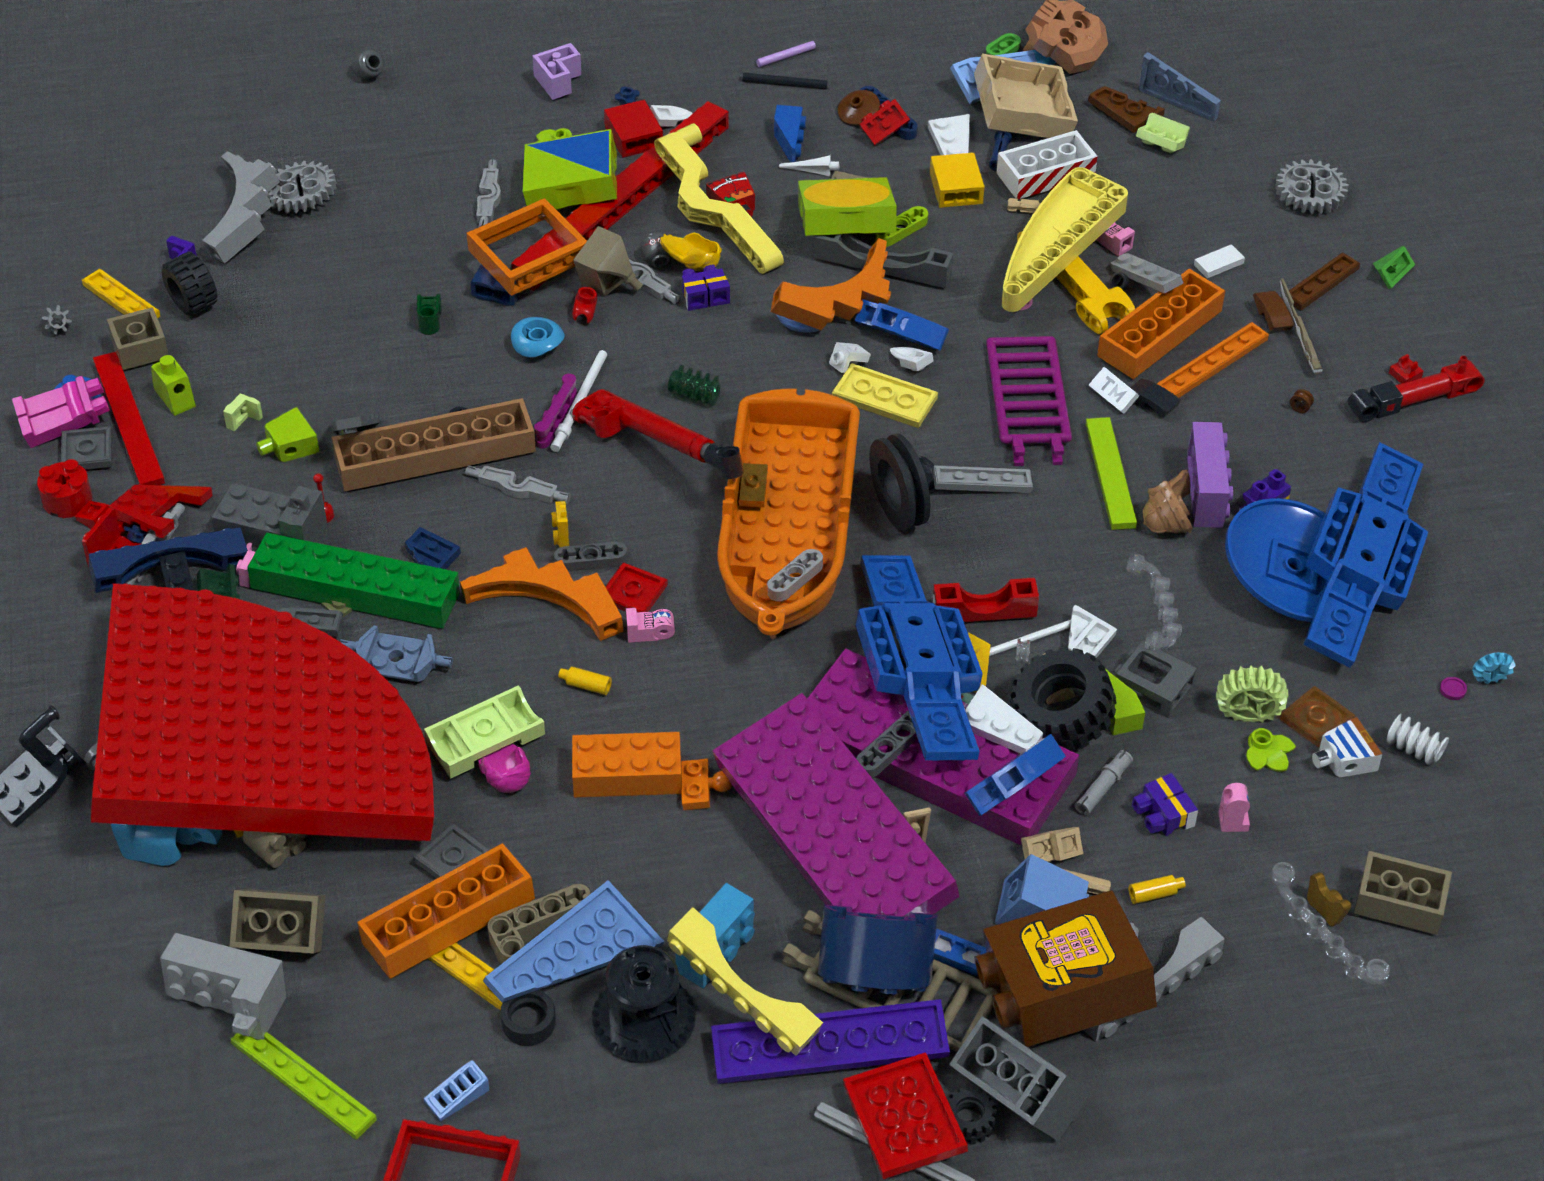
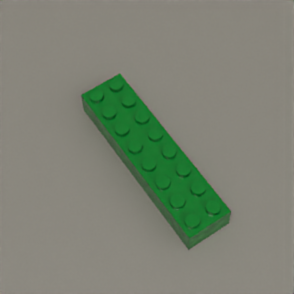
M266 533L248 565L250 587L252 589L318 603L332 604V601L345 603L346 607L352 610L442 629L460 594L459 575L456 571L272 533Z

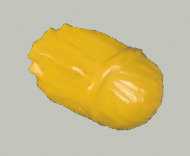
M698 233L687 234L684 238L663 234V237L660 238L662 248L671 257L683 263L689 269L703 272L705 266L714 264L716 267L719 264L722 251L719 244L705 239Z

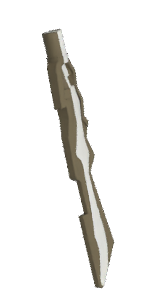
M1281 278L1282 300L1294 322L1300 346L1313 373L1320 374L1323 371L1320 361L1317 358L1301 316H1298L1294 309V301L1286 283Z

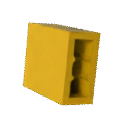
M974 153L931 156L930 177L939 208L983 204L984 184Z

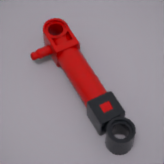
M1463 355L1458 360V363L1442 367L1441 372L1398 385H1395L1392 381L1371 387L1370 393L1366 389H1359L1350 395L1347 404L1361 422H1369L1376 418V416L1377 418H1382L1399 413L1400 408L1443 395L1451 399L1476 392L1483 386L1485 378L1472 361L1467 360L1468 358Z

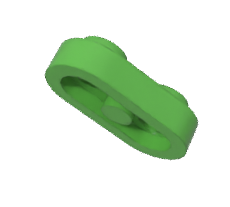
M1004 34L986 46L985 54L1001 55L1016 53L1020 49L1021 39L1016 34Z

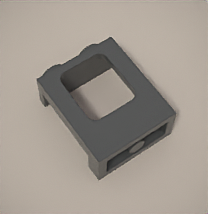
M1142 641L1136 649L1132 648L1126 662L1124 665L1120 664L1116 668L1114 676L1129 688L1161 703L1159 714L1169 718L1193 687L1197 668ZM1145 655L1170 667L1171 670L1161 683L1154 684L1134 674L1144 661Z

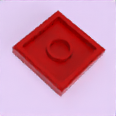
M623 562L605 587L617 609L626 612V608H636L637 613L649 612L668 586V579Z

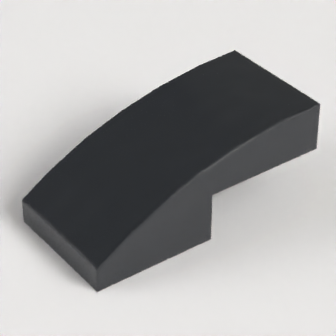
M1141 378L1130 387L1139 395L1135 400L1136 403L1142 408L1148 404L1163 418L1175 409L1181 399L1164 387Z

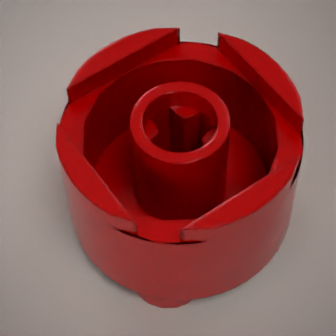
M69 459L65 462L44 466L39 470L37 485L43 507L47 513L58 514L60 518L74 517L89 500L92 501L93 495L87 472L76 460Z

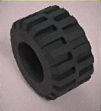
M186 252L162 264L161 272L164 285L173 302L186 315L192 316L217 302L218 296L214 280L205 264L195 254Z

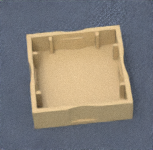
M982 53L975 69L974 77L988 129L1045 138L1074 131L1078 120L1073 103L1067 92V82L1062 67L1036 62H1023Z

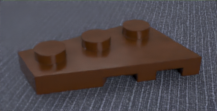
M1106 86L1092 92L1088 97V102L1133 133L1138 131V128L1146 125L1150 113L1164 116L1165 108L1158 106L1155 109L1147 106L1146 101H1133L1128 99L1127 94Z

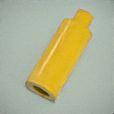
M572 666L569 670L561 668L558 674V678L566 680L567 685L603 695L608 694L612 683V678Z
M1173 875L1130 884L1128 889L1132 903L1137 904L1176 895L1178 889L1185 888L1186 884L1183 877L1174 878Z

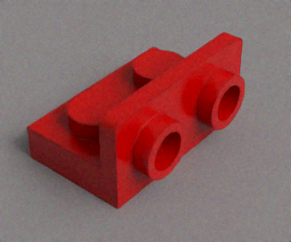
M896 99L891 102L890 100L885 101L879 106L880 110L874 114L869 113L861 119L860 129L865 132L874 146H877L910 122V118Z

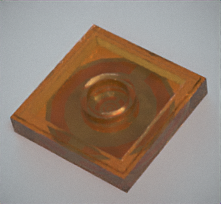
M1314 686L1281 713L1280 719L1320 748L1322 736L1326 732L1355 718L1356 715Z

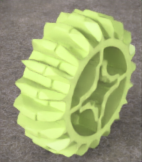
M1252 665L1250 668L1240 666L1238 671L1230 670V674H1224L1222 680L1218 681L1216 692L1219 710L1224 712L1225 717L1232 716L1235 721L1242 720L1243 722L1260 721L1263 723L1265 719L1273 720L1275 715H1281L1282 710L1286 709L1288 698L1287 684L1285 679L1281 678L1280 673H1273L1272 668L1264 670L1262 666L1253 668Z

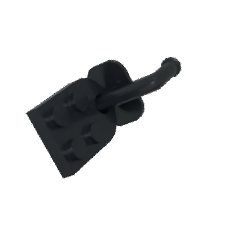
M52 705L20 734L19 743L27 751L0 774V811L16 828L60 788L67 776V772H70L79 763L82 765L86 764L85 760L49 725L53 720L60 719L58 711ZM45 727L58 739L51 746L44 745L36 737ZM69 751L71 755L65 759L63 755Z

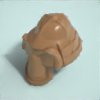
M1182 470L1178 476L1170 481H1163L1155 488H1148L1149 498L1143 509L1144 525L1153 533H1191L1193 529L1187 518L1190 513L1182 500L1184 496L1190 494V476L1188 470Z

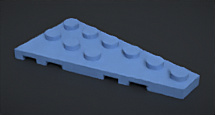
M608 880L489 973L483 982L501 1002H505L607 966L616 954L626 948L638 945L658 948L665 941Z

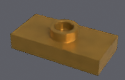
M743 463L744 473L741 479L739 506L764 507L768 465Z

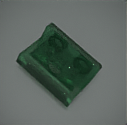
M228 564L225 572L199 569L197 573L198 591L207 589L217 595L240 599V595L236 591L238 575L235 574V566L233 564Z

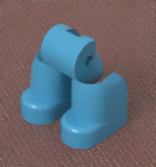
M111 824L113 834L123 857L161 866L171 865L181 858L182 855L176 846V842L188 845L200 841L217 844L222 835V830Z

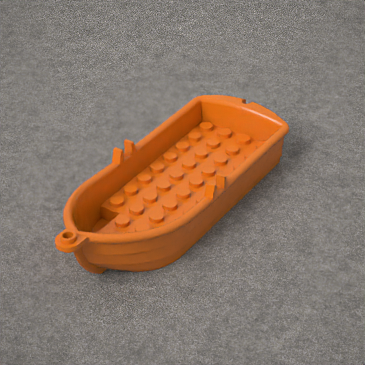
M797 389L769 390L744 397L738 406L733 446L739 448L742 464L768 465L764 507L739 506L742 475L738 478L728 479L727 486H725V500H723L722 522L717 558L726 592L732 604L743 616L758 625L760 632L770 635L771 639H775L776 635L784 629L795 627L813 619L827 607L836 588L837 578L845 558L860 411L853 403L820 391L805 389L804 395H797ZM808 549H816L822 553L823 569L793 595L784 601H774L768 597V581L798 555ZM792 573V574H790L789 576H791V577H799V576H801V574H800V573Z

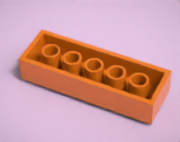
M1186 270L1181 274L1183 284L1167 293L1158 291L1101 334L1097 356L1130 378L1135 379L1222 311L1225 290L1193 270Z
M502 843L358 921L362 944L389 979L487 926L492 917L534 900L535 894L532 877Z

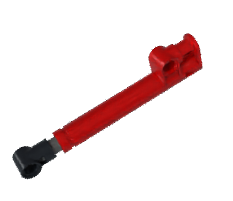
M600 389L576 403L573 408V419L581 424L587 423L589 427L595 429L597 437H610L629 427L689 457L721 470L722 476L726 479L738 478L744 473L738 447L721 446L710 438L605 389Z

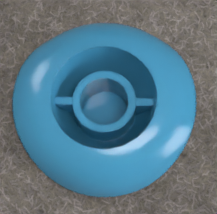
M542 317L524 318L517 322L511 331L513 348L525 357L544 355L546 352L557 347L565 337L562 328L557 323Z

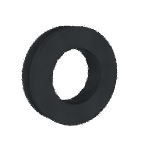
M899 433L890 435L887 439L880 438L874 440L870 446L869 453L870 470L877 497L886 516L901 531L910 529L913 525L919 526L927 523L931 509L929 488L923 467L913 446Z

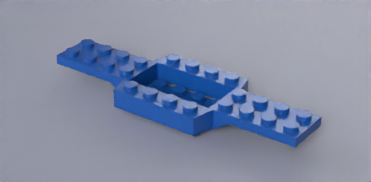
M1379 442L1375 448L1360 492L1356 493L1338 487L1333 494L1306 562V566L1327 581L1303 645L1351 668L1355 662L1375 604L1398 610L1406 599L1428 535L1427 530L1408 518L1407 512L1423 463ZM1358 513L1359 515L1342 559H1339L1354 515ZM1373 521L1382 525L1384 528L1376 527ZM1361 553L1369 554L1372 561L1363 559Z
M862 555L860 564L874 607L858 610L856 629L876 691L904 695L925 761L978 760L980 751L962 703L961 694L978 691L983 673L959 609L936 606L934 603L926 601L911 556ZM890 626L894 627L896 638L898 639L902 651L901 653L904 656L907 665L905 671ZM927 653L932 658H924L919 654Z

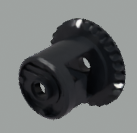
M648 945L629 947L616 954L606 970V988L603 992L599 993L592 1011V1023L596 1037L612 1054L630 1061L650 1062L674 1054L689 1040L696 1021L693 999L689 996L687 989L683 988L679 982L678 967L674 959L662 949ZM641 1011H647L650 1019L641 1021L637 1019L636 1015Z

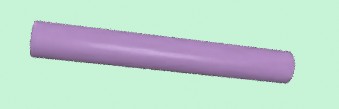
M810 41L756 60L758 67H762L816 48L814 41Z

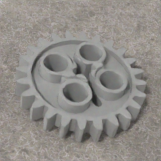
M1302 159L1300 164L1293 161L1292 166L1286 164L1285 169H1280V173L1277 174L1275 189H1277L1276 195H1280V201L1286 200V206L1293 204V210L1302 208V213L1309 210L1311 214L1314 213V210H1317L1322 214L1323 209L1331 212V208L1338 209L1339 204L1343 205L1347 197L1349 185L1346 184L1347 178H1343V173H1337L1338 168L1330 169L1329 163L1323 166L1321 161L1314 164L1312 159H1310L1309 163ZM1311 175L1313 176V184H1312L1313 197H1312V198L1310 197V190H1311V180H1310V177H1311Z
M303 161L301 165L294 162L292 167L285 165V170L278 169L276 176L280 182L268 192V199L272 204V208L277 207L278 211L285 208L286 213L291 209H294L295 213L299 209L306 212L307 207L315 209V204L323 205L322 200H329V195H334L333 190L337 189L333 170L329 169L328 165L323 166L322 162L315 165L314 161L309 164ZM297 177H300L301 179L300 181L304 194L302 197H300Z

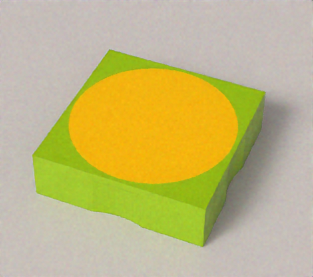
M887 177L798 181V207L803 218L805 236L896 232V203Z

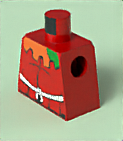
M745 172L706 184V195L709 199L733 204L739 203L751 217L753 216L755 193Z

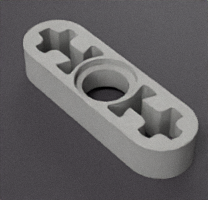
M808 549L798 555L768 581V597L774 601H784L793 595L823 569L822 553L816 549ZM792 573L801 574L799 577H791L789 575Z

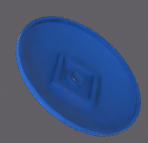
M1271 498L1255 501L1243 507L1228 526L1225 537V550L1229 564L1240 583L1261 603L1285 616L1312 622L1327 580L1306 566V562L1325 513L1310 505L1289 499ZM1349 532L1347 534L1339 559L1343 558L1346 548L1348 546L1351 537V534ZM1361 553L1362 558L1366 560L1364 553ZM1288 564L1294 565L1295 569H1292Z

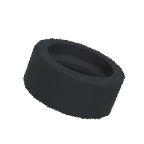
M536 990L503 1002L501 1006V1026L505 1036L513 1043L522 1046H534L549 1038L555 1029V1006L552 999L543 991ZM523 1007H536L545 1013L544 1021L531 1028H522L515 1025L511 1020V1016Z

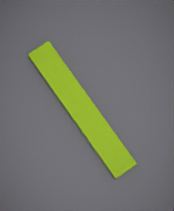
M1110 417L1086 419L1085 425L1111 530L1136 528L1137 521Z
M265 1032L264 1040L243 1036L239 1033H236L230 1039L232 1045L355 1140L377 1121V1117L373 1112L268 1032Z

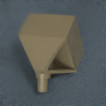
M598 226L573 260L582 287L593 288L597 294L604 297L623 282L626 285H631L636 291L643 285L635 278L636 274L632 270L622 237Z

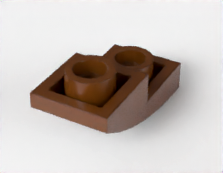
M1276 291L1253 294L1259 315H1265L1270 332L1291 330L1295 326L1285 303Z

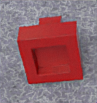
M1408 354L1400 357L1398 362L1390 366L1389 374L1400 383L1420 379L1424 372L1418 366L1417 361L1413 362L1409 359Z

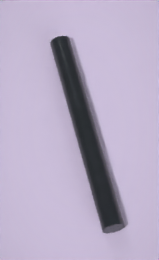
M743 72L742 81L822 89H827L828 80L745 72Z

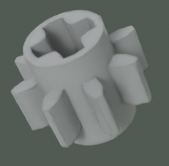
M56 305L55 311L47 307L46 310L49 314L47 317H41V319L47 320L48 323L44 328L53 327L54 334H57L59 328L66 332L67 329L64 325L66 322H72V320L66 319L65 316L69 311L60 312L59 305ZM53 314L57 316L62 315L60 325L56 323L52 325Z

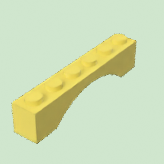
M692 907L669 931L667 941L672 951L679 956H685L690 961L691 967L698 974H705L712 981L713 987L721 994L726 993L734 1000L733 1003L742 1013L750 1014L755 1019L756 1025L763 1032H770L777 1038V1043L783 1050L792 1052L797 1056L819 1032L823 1022L802 1003L785 1002L768 997L742 981L730 968L722 955L714 925L695 908Z

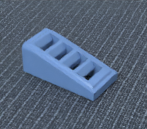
M471 1060L424 1098V1102L441 1122L488 1092V1079L475 1062ZM460 1085L465 1087L466 1090L464 1092L459 1088ZM451 1091L457 1097L454 1100L448 1094ZM442 1098L447 1106L443 1108L437 1101L438 1099Z

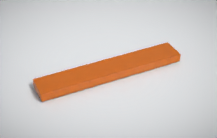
M1251 322L1157 384L1180 398L1266 342L1269 334Z

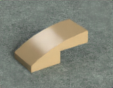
M1079 827L1059 829L1021 838L1025 859L1030 854H1033L1047 862L1054 859L1061 861L1083 854Z

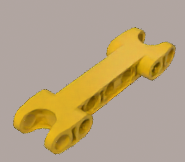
M1019 232V233L1017 234V242H1018V240H1019V238H1020L1022 232ZM1079 256L1056 276L1078 301L1076 303V311L1080 319L1097 334L1108 330L1106 318L1115 317L1121 320L1135 310L1132 301L1120 287L1108 289Z

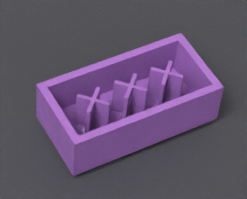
M1192 422L1187 451V464L1190 476L1193 527L1223 528L1225 518H1229L1230 504L1228 501L1233 499V486H1229L1231 482V468H1227L1229 464V450H1225V447H1227V433H1223L1222 423Z

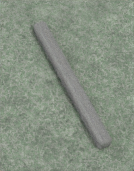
M825 1103L818 1105L814 1114L816 1119L868 1145L857 1119ZM940 1161L916 1168V1170L937 1181H975V1179Z

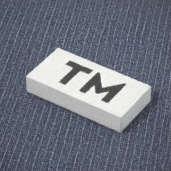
M1105 367L1089 384L1091 388L1123 414L1139 397L1135 391Z

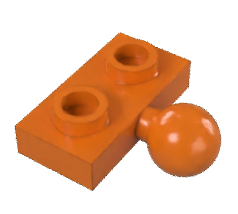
M708 759L681 761L683 810L710 808V788H714L718 792H727L731 789L732 784L722 771L710 777Z

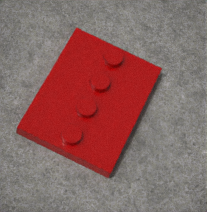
M926 1052L843 1079L844 1088L883 1179L968 1152V1144Z

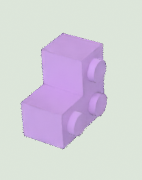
M571 43L532 55L534 77L552 100L572 93L571 79L581 75L580 53Z

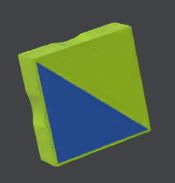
M608 129L525 144L523 194L526 205L528 206L545 198L555 209H561L572 205L617 199V180L615 176L617 151L612 130Z

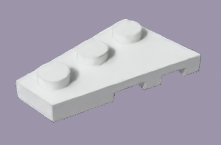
M970 114L928 121V129L940 155L968 153Z
M983 684L965 710L974 734L1020 754L1042 740V731Z

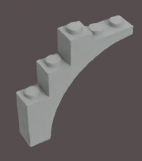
M228 151L221 158L230 173L236 177L235 195L225 216L202 240L212 257L224 264L265 230L260 222L262 220L260 216L272 206L268 199V192L280 182L276 176L277 171L271 163H265L259 159L254 163L251 161L246 162L241 156H235Z

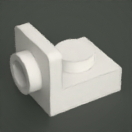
M836 342L829 364L839 372L845 373L850 363H868L871 354L858 344Z

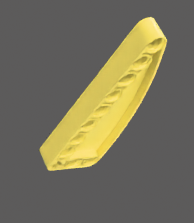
M1077 167L1072 169L1041 202L1025 226L1015 246L1003 284V309L1009 312L1019 311L1126 212L1127 189L1086 168Z

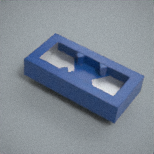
M936 929L934 959L978 976L974 956L986 953V948Z

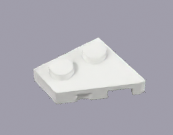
M1075 605L1071 616L1068 649L1069 651H1072L1073 648L1081 649L1084 654L1088 652L1097 658L1115 637L1117 629Z

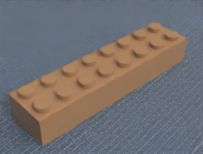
M523 398L332 437L334 456L344 492L536 452L535 433Z

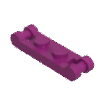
M573 374L563 375L562 387L558 394L553 396L549 410H545L542 421L534 425V431L537 435L535 437V444L538 448L543 449L550 445L558 425L562 424L577 395V389L575 388L576 376Z

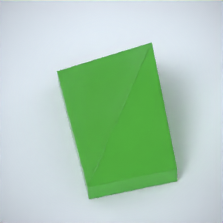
M1401 246L1374 262L1373 265L1388 289H1390L1415 263L1405 246Z

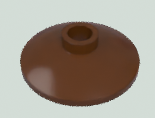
M857 90L849 93L841 100L838 106V115L845 124L860 126V123H862L861 119L869 113L874 114L880 110V101L877 95L871 91Z

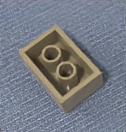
M1369 851L1363 869L1354 914L1437 935L1444 915L1452 872Z
M256 889L234 890L229 947L313 954L320 952L326 895Z

